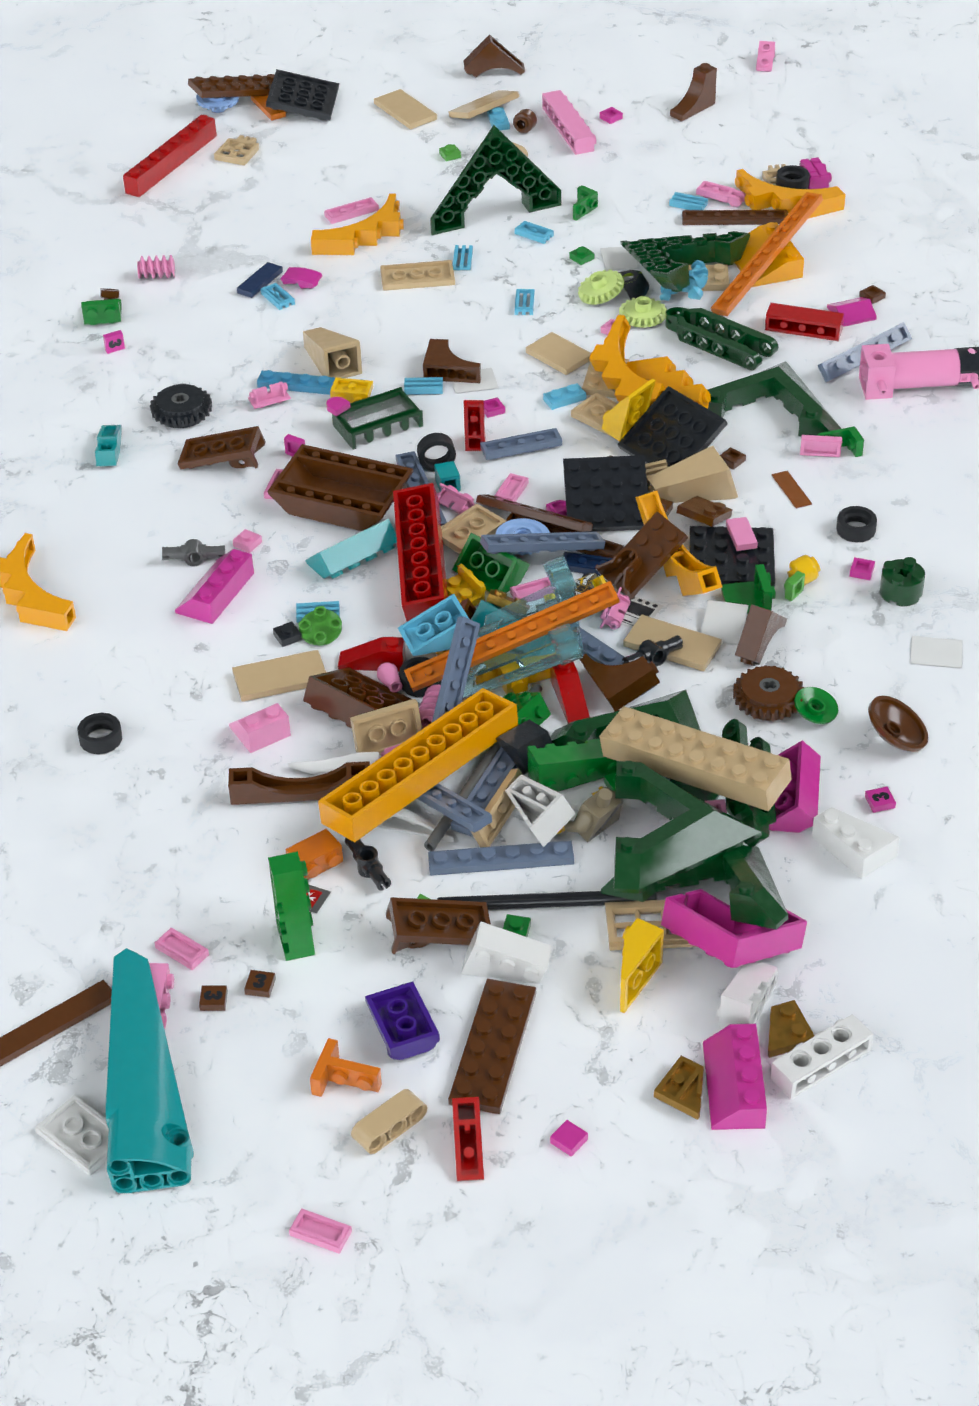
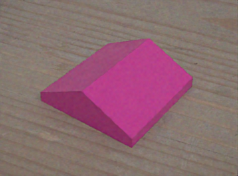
M859 297L827 304L829 311L844 313L843 327L877 320V315L868 298Z

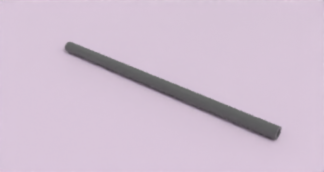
M535 683L529 692L541 693L543 688ZM498 741L489 748L458 795L465 799L468 798L500 749L501 745ZM443 815L424 843V847L428 851L436 849L450 828L452 819Z

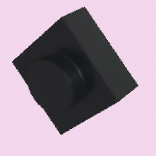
M292 621L273 628V635L282 647L302 640L301 632Z

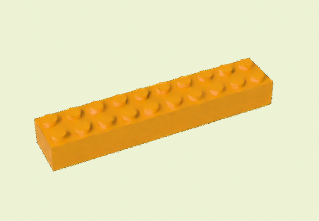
M484 688L480 689L318 801L321 824L356 842L497 742L496 738L518 726L517 704Z

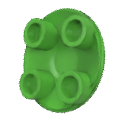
M317 606L314 611L306 614L298 624L303 640L317 646L327 645L335 641L342 631L340 617L335 612L327 610L324 606Z

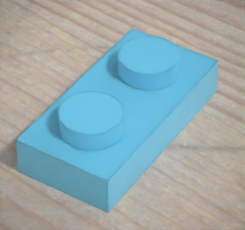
M496 107L487 111L491 126L495 125L499 130L510 129V123L503 107Z
M576 383L543 393V400L551 410L586 400V392Z

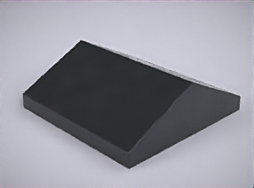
M530 719L496 738L523 775L528 773V746L545 748L546 744H553L549 732Z

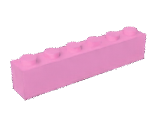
M561 90L542 93L543 110L574 154L593 152L596 136L590 131L589 126L585 124L584 119L579 116L573 104L568 101L567 96Z

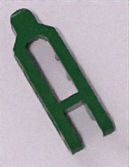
M673 307L666 311L665 326L667 329L677 333L679 341L745 369L755 370L762 364V357L760 355L771 357L778 351V343L773 337L706 309Z
M732 719L724 726L722 738L748 746L747 727L738 719ZM755 737L750 741V747L771 753L770 744L761 737ZM725 797L726 810L729 815L762 832V836L759 838L744 840L745 844L754 847L769 837V825L776 822L775 803L769 811Z

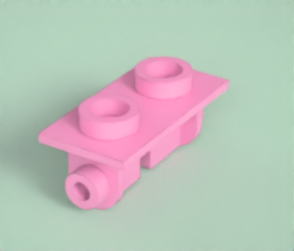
M281 381L269 385L270 391L268 392L266 386L252 389V392H249L250 397H248V400L254 409L289 400L291 397L286 391L288 390L287 383Z
M439 484L442 488V491L437 493L439 504L447 508L452 505L451 509L459 514L475 505L473 497L469 494H462L451 485Z
M622 587L616 592L620 603L603 610L600 616L603 619L600 625L601 629L604 624L613 630L621 626L630 605L629 597L620 594Z

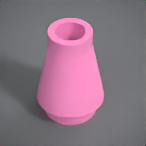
M391 663L381 664L377 670L378 680L387 686L391 692L396 693L400 691L402 683L400 682L397 667Z

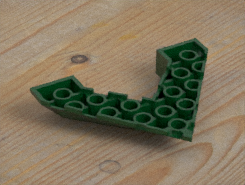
M493 125L430 218L431 235L465 228L464 212L469 208L468 204L473 198L476 199L487 181L493 179L496 174L521 191L522 204L529 213L561 206V189Z
M731 231L728 234L718 236L717 233L702 234L703 237L692 238V235L638 239L637 241L624 240L620 241V244L663 288L671 289L672 292H680L683 288L690 285L689 265H692L696 260H701L704 263L718 262L723 263V265H733L734 262L741 259L750 238V233Z
M786 361L756 374L707 389L711 394L708 409L722 418L725 412L732 410L735 405L741 404L745 406L756 402L757 398L773 396L776 400L780 399L783 402V407L787 411L798 417V436L800 437L802 435L818 436L819 433L841 429Z
M686 689L628 707L701 731ZM620 710L571 722L556 729L550 736L555 746H565L567 742L575 741L577 744H584L586 740L600 739L601 733ZM670 779V782L703 801L716 800L720 796Z
M633 761L616 762L615 798L636 799L645 804L649 802L657 807L658 813L671 821L642 838L616 837L614 892L639 894L646 891L648 885L655 882L661 884L673 878L675 873L680 870L688 871L718 857L723 852L727 853L742 846L744 840L749 838L756 839L762 836L761 831L688 793L643 763Z
M742 845L727 853L723 852L718 857L688 871L683 869L676 872L673 878L661 884L655 882L648 885L647 890L639 894L614 892V877L601 888L602 894L644 902L655 892L666 890L665 886L679 884L680 888L699 885V880L713 878L714 882L724 880L726 884L730 885L729 899L732 921L777 930L788 920L786 908L762 853L757 846Z

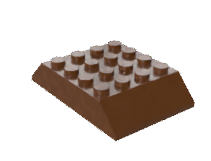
M302 444L271 485L268 494L289 515L364 531L382 520L394 502L393 491L404 487L413 473V468Z

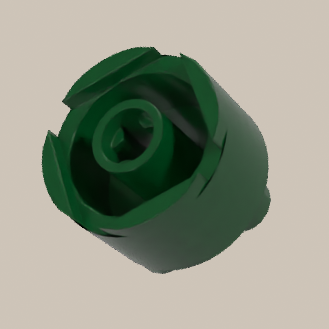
M906 557L904 559L884 562L879 592L886 602L890 603L891 600L897 602V606H911L916 604L923 595L925 570L920 564L916 563L915 558Z

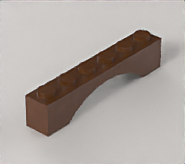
M370 761L346 762L328 773L306 778L274 776L253 767L229 768L228 788L231 805L317 801L370 766Z

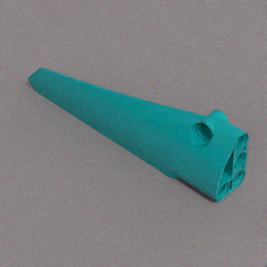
M128 948L115 955L113 959L106 1090V1122L108 1126L107 1172L112 1188L118 1193H134L186 1185L191 1181V1166L194 1156L149 961Z

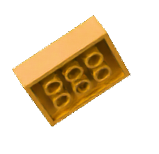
M777 222L760 225L749 232L750 238L740 260L734 262L740 271L779 226ZM791 241L788 242L752 287L803 278L804 258Z

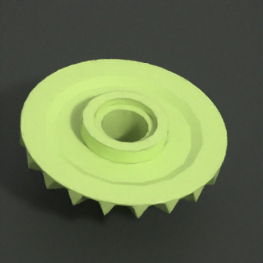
M611 269L594 272L589 278H585V281L581 282V286L578 287L579 298L582 302L592 305L610 301L622 291L624 279L621 273Z
M647 296L626 300V303H622L621 307H619V315H625L630 326L640 328L653 327L666 319L667 308H665V304H662L659 300L655 301L654 298L650 299Z

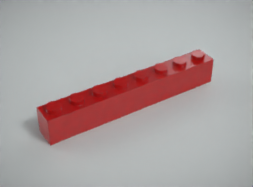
M207 115L198 116L123 175L125 193L141 197L217 136L215 118L208 117Z

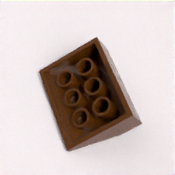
M349 667L309 676L303 701L310 704L311 708L327 713L332 719L345 722V725L352 728L351 717L411 700V698L399 692H391L387 686Z

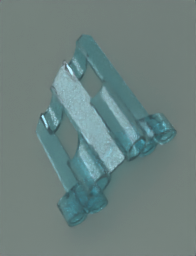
M564 555L543 563L550 582L549 586L486 615L484 626L479 628L477 638L496 631L499 626L542 611L576 596L575 589H577V586ZM579 621L548 631L547 635L471 667L462 702L482 688L491 691L560 664L563 666L583 658V644ZM512 662H516L520 667L475 685L476 676Z

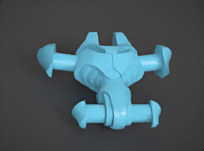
M696 260L691 265L692 270H689L690 285L683 288L682 292H688V298L700 300L703 296L701 289L708 281V269L703 261ZM661 286L662 294L660 299L661 301H669L671 295L678 292H672L671 289H665Z

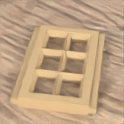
M665 900L606 902L605 913L609 950H623L624 939L617 937V929H625L628 925L631 926L633 922L616 923L615 915L635 914V919H641L640 914L661 913L662 919ZM646 921L657 927H663V948L697 947L689 944L687 940L678 935L669 934L668 929L661 925V921Z

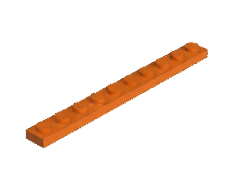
M806 192L712 305L711 311L713 313L728 317L823 201L822 194Z
M611 581L477 638L470 668L620 603ZM449 651L404 670L413 692L443 679Z

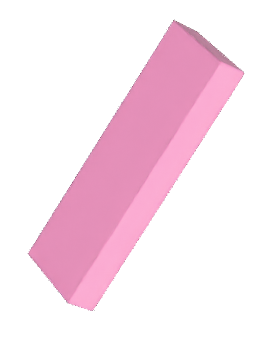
M372 197L327 209L324 211V214L330 223L334 224L378 211L379 205Z

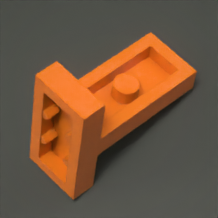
M328 1038L310 1077L312 1095L322 1097L329 1081L339 1085L345 1084L364 1091L370 1090L379 1093L382 1085L381 1068L340 1059L338 1040Z

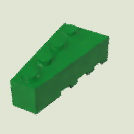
M600 739L586 740L584 744H577L575 741L567 742L565 746L546 744L545 748L528 746V778L556 792L602 779L605 775L616 771L617 761L603 756Z
M298 851L268 857L276 925L285 959L290 961L315 955L311 928L313 926L311 911H309L312 907L310 897L306 895V893L310 892L307 878H304V876L308 875L305 860L300 861Z

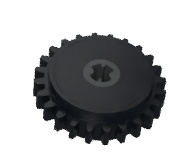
M176 384L166 387L157 392V396H153V400L150 401L152 418H155L156 422L160 421V425L171 428L194 426L205 420V416H210L209 412H212L210 394H207L206 390L202 391L201 387L198 388L190 384Z

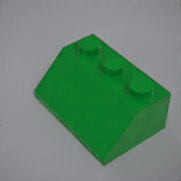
M470 533L452 570L458 573V565L463 564L472 571L479 581L484 583L486 590L489 592L492 589L507 593L510 591V587L520 584L530 564L510 552L487 553L480 543L481 537Z

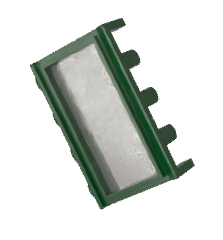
M402 387L350 403V408L338 416L332 414V424L354 450L356 449L357 435L364 433L365 440L370 443L374 440L373 430L382 427V433L388 437L392 433L391 424L399 422L400 428L406 431L409 429V418L411 417L417 422L419 427H423V410H420L402 390Z

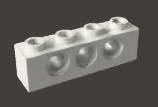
M853 1014L845 1019H839L825 1031H819L810 1040L796 1045L792 1051L776 1057L772 1062L770 1079L790 1099H793L871 1051L873 1033Z

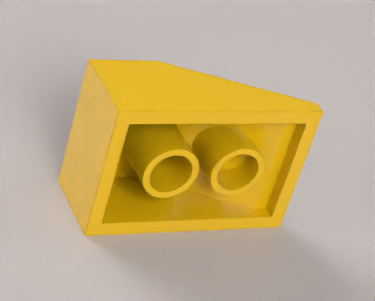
M652 378L620 401L611 410L606 411L602 418L603 424L601 429L620 442L648 410L656 380Z
M639 918L631 926L628 925L625 928L622 936L624 946L622 951L620 1012L623 1013L627 1011L663 962L664 930Z

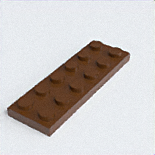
M257 74L253 76L239 75L238 77L226 75L224 77L210 76L209 78L196 76L195 78H188L187 85L201 98L269 95L274 74H267V76Z
M487 978L450 1091L449 1105L452 1106V1098L479 1097L480 1111L501 1114L537 994L536 987Z

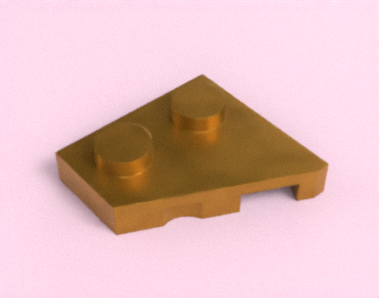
M491 589L486 600L489 603L526 617L530 609L527 601L517 597L515 599L510 598L506 593L499 590Z
M795 1000L771 1006L768 1043L769 1058L788 1053L799 1043H805L815 1036Z
M681 1055L655 1088L653 1097L698 1120L700 1118L704 1066Z

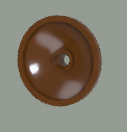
M877 696L870 702L868 713L871 724L885 742L895 748L909 752L920 751L928 743L926 726L909 706L890 696Z

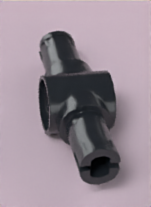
M678 635L666 641L654 642L649 639L641 643L635 654L622 659L624 661L622 664L632 662L644 656L648 663L652 661L656 667L661 666L671 652L683 648V640Z
M345 838L344 842L353 853V858L357 863L359 875L371 878L379 891L384 890L383 886L385 889L389 888L391 880L383 871V866L378 859L377 849L373 846L364 845L361 839L353 842Z

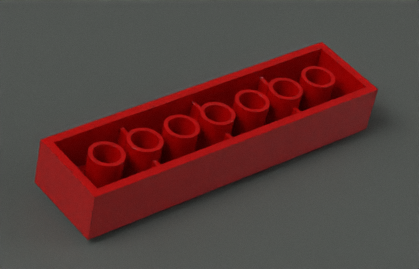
M434 483L393 491L401 603L407 622L448 597L439 500Z

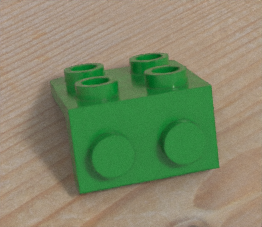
M121 299L81 302L84 325L121 322Z
M764 564L755 565L753 582L724 584L721 588L724 602L749 605L747 614L751 604L772 610V599L776 598L775 587L771 586V576L769 572H766Z
M525 691L516 694L510 692L503 696V698L517 704L518 725L530 719L540 726L552 715L540 692Z

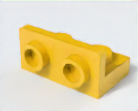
M335 377L330 390V397H342L350 403L368 398L373 390V381Z
M463 564L458 565V575L446 579L448 597L455 594L459 603L469 598L472 604L477 606L481 600L485 601L486 587L482 581H479L473 575L470 569H467Z

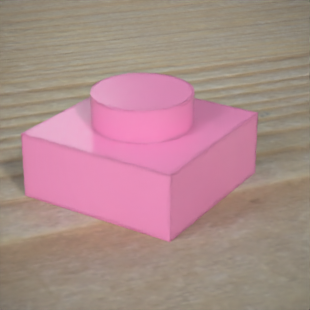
M244 529L233 539L234 547L251 553L262 543L261 535Z

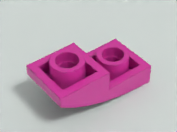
M289 267L281 277V281L283 284L298 283L301 289H311L318 285L323 275L312 269Z

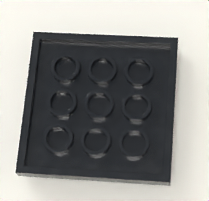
M276 69L266 101V107H270L273 110L279 109L288 113L301 114L305 117H314L322 121H330L340 83Z
M668 386L617 445L631 456L645 455V464L666 459L667 465L670 467L708 448L728 423L726 419Z
M645 455L563 459L567 516L591 522L593 524L592 531L587 532L640 530L644 526L635 497L648 493Z
M690 526L689 552L705 565L716 566L722 585L753 582L755 565L764 564L766 572H769L771 576V586L775 587L773 528L751 527L758 542L757 548L737 551L727 527Z

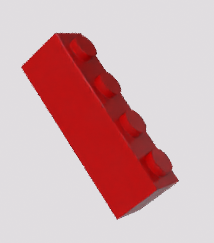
M770 302L766 313L765 330L839 341L843 330L844 313Z

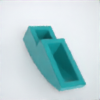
M122 425L101 426L97 435V447L95 449L96 466L117 465L121 446Z

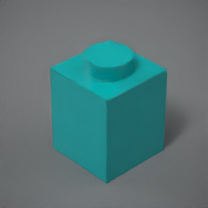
M455 462L434 464L435 482L439 491H442L440 483L446 486L451 485L458 492L461 491L460 474Z

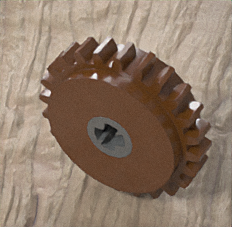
M755 666L752 670L747 669L746 674L741 673L740 678H736V683L733 686V699H735V705H739V710H744L745 715H750L753 719L757 718L762 721L774 722V720L782 721L785 717L791 718V713H798L794 703L795 696L799 690L805 687H803V681H798L799 676H793L792 671H787L783 667Z

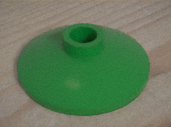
M805 687L799 690L795 696L794 703L797 711L803 718L812 723L828 724L838 715L839 710L836 700L823 689Z

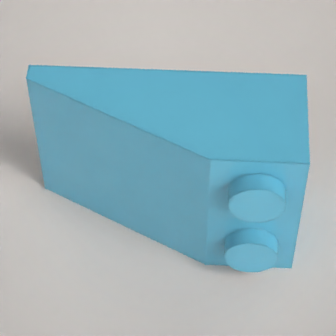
M452 594L398 627V630L412 655L419 656L449 650L457 618L464 616L469 619L455 594Z

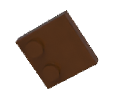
M696 496L679 504L676 513L713 527L730 518L733 509L726 507L723 503L712 502Z

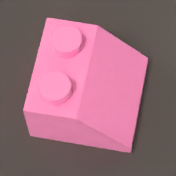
M278 703L229 724L231 730L250 753L291 736L289 716Z

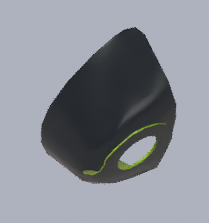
M627 270L618 272L621 273L622 277L634 276L630 280H624L623 288L630 300L647 294L650 285L641 271Z

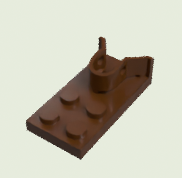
M259 426L186 439L177 464L180 470L228 461L233 468L255 467L256 469L258 468V462L254 454L265 446L266 441Z
M656 512L612 560L601 565L597 564L595 569L600 575H603L607 582L611 581L613 587L617 590L622 587L620 592L623 595H627L631 601L683 545L688 536L659 512Z
M391 897L385 913L386 919L392 922L394 941L391 947L392 954H396L397 951L405 948L426 947L430 943L469 945L480 922L491 925L486 902Z

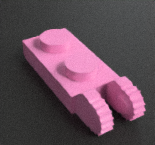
M703 181L696 189L697 195L715 199L719 202H726L733 207H739L745 201L746 193L743 191L741 192L735 188L708 181Z

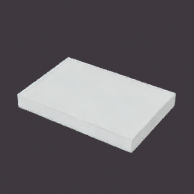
M76 1094L35 1127L38 1135L89 1175L93 1174L107 1162L108 1126L106 1118Z

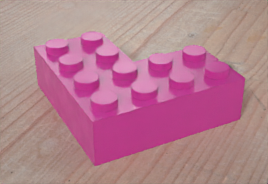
M698 889L686 892L685 895L678 894L666 897L661 925L669 929L672 934L687 940L689 944L706 951L707 955L721 960L727 967L738 968L744 964L755 963L762 959L773 958L776 955L801 949L807 921L787 909L788 920L777 930L732 921L730 905L706 891Z

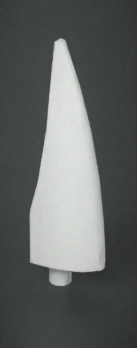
M358 752L324 760L288 763V767L314 775H321L339 768L346 762L370 761L371 765L381 757L379 752Z
M403 808L377 827L429 837L436 825ZM446 833L442 840L453 842L454 838Z

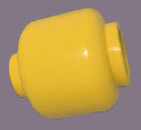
M805 554L790 562V571L787 574L788 577H792L797 571L804 573L805 586L818 578V572L821 569L813 556L810 557Z

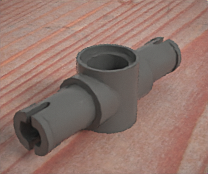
M190 539L186 541L185 545L177 547H162V560L177 559L185 561L187 565L193 567L201 565L207 559L220 558L225 555V545L206 546V544H202L198 539Z

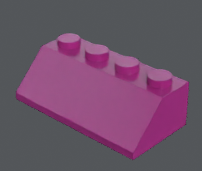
M232 549L217 559L175 609V613L213 624L254 574L252 554Z
M803 740L778 754V756L789 759L792 780L775 802L776 822L769 825V830L800 833L812 827L814 817L818 815L821 756Z
M730 1024L703 1041L711 1130L765 1129L767 1104L757 1025Z

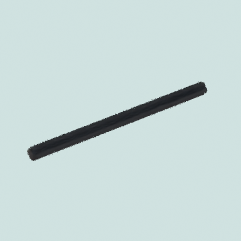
M601 891L437 898V900L486 902L488 910L603 906L606 902L635 901L602 894ZM657 892L645 901L657 900Z

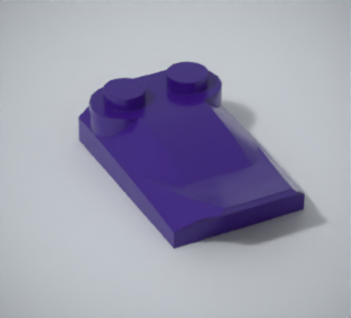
M413 981L365 996L366 1004L386 1045L387 1055L390 1058L403 1060L434 1049L440 1041L439 1031Z

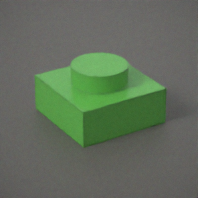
M448 144L445 147L439 148V154L446 162L461 158V151L455 144Z
M797 571L792 577L787 578L784 584L785 599L793 601L804 591V573Z

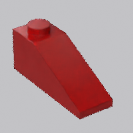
M464 400L465 451H481L480 443L485 442L484 400Z
M380 637L341 651L338 670L349 667L353 670L377 671L381 664L391 663L397 667L399 672L400 667L406 660L405 641L403 637Z
M572 657L550 661V682L567 723L589 718L590 715L581 681Z
M479 1097L452 1098L457 1181L484 1180Z

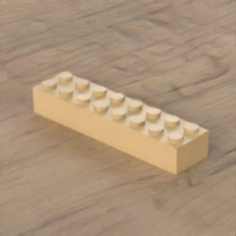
M625 706L622 707L599 736L604 757L616 761L641 762L661 776L766 811L771 809L792 780L788 758Z

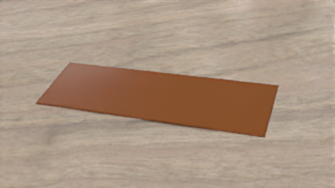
M788 470L771 474L795 508L812 505V502Z

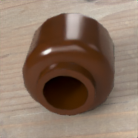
M522 109L513 119L514 128L520 133H528L537 124L536 114L530 109Z

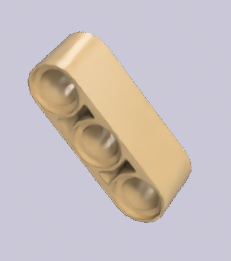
M403 1089L357 1122L351 1131V1136L369 1154H375L422 1120L427 1113L428 1107L411 1090Z

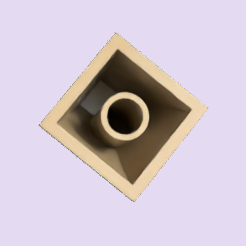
M322 327L303 331L304 348L322 376L348 378L362 374L359 340Z
M714 446L706 448L647 477L650 485L647 487L649 493L658 491L660 498L673 501V503L685 502L696 496L709 501L738 498L730 468Z

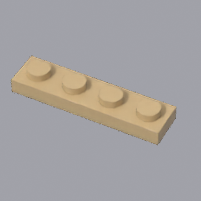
M519 769L510 770L485 808V811L492 815L493 822L475 833L471 831L480 848L491 846L515 809V805L505 790L522 774Z

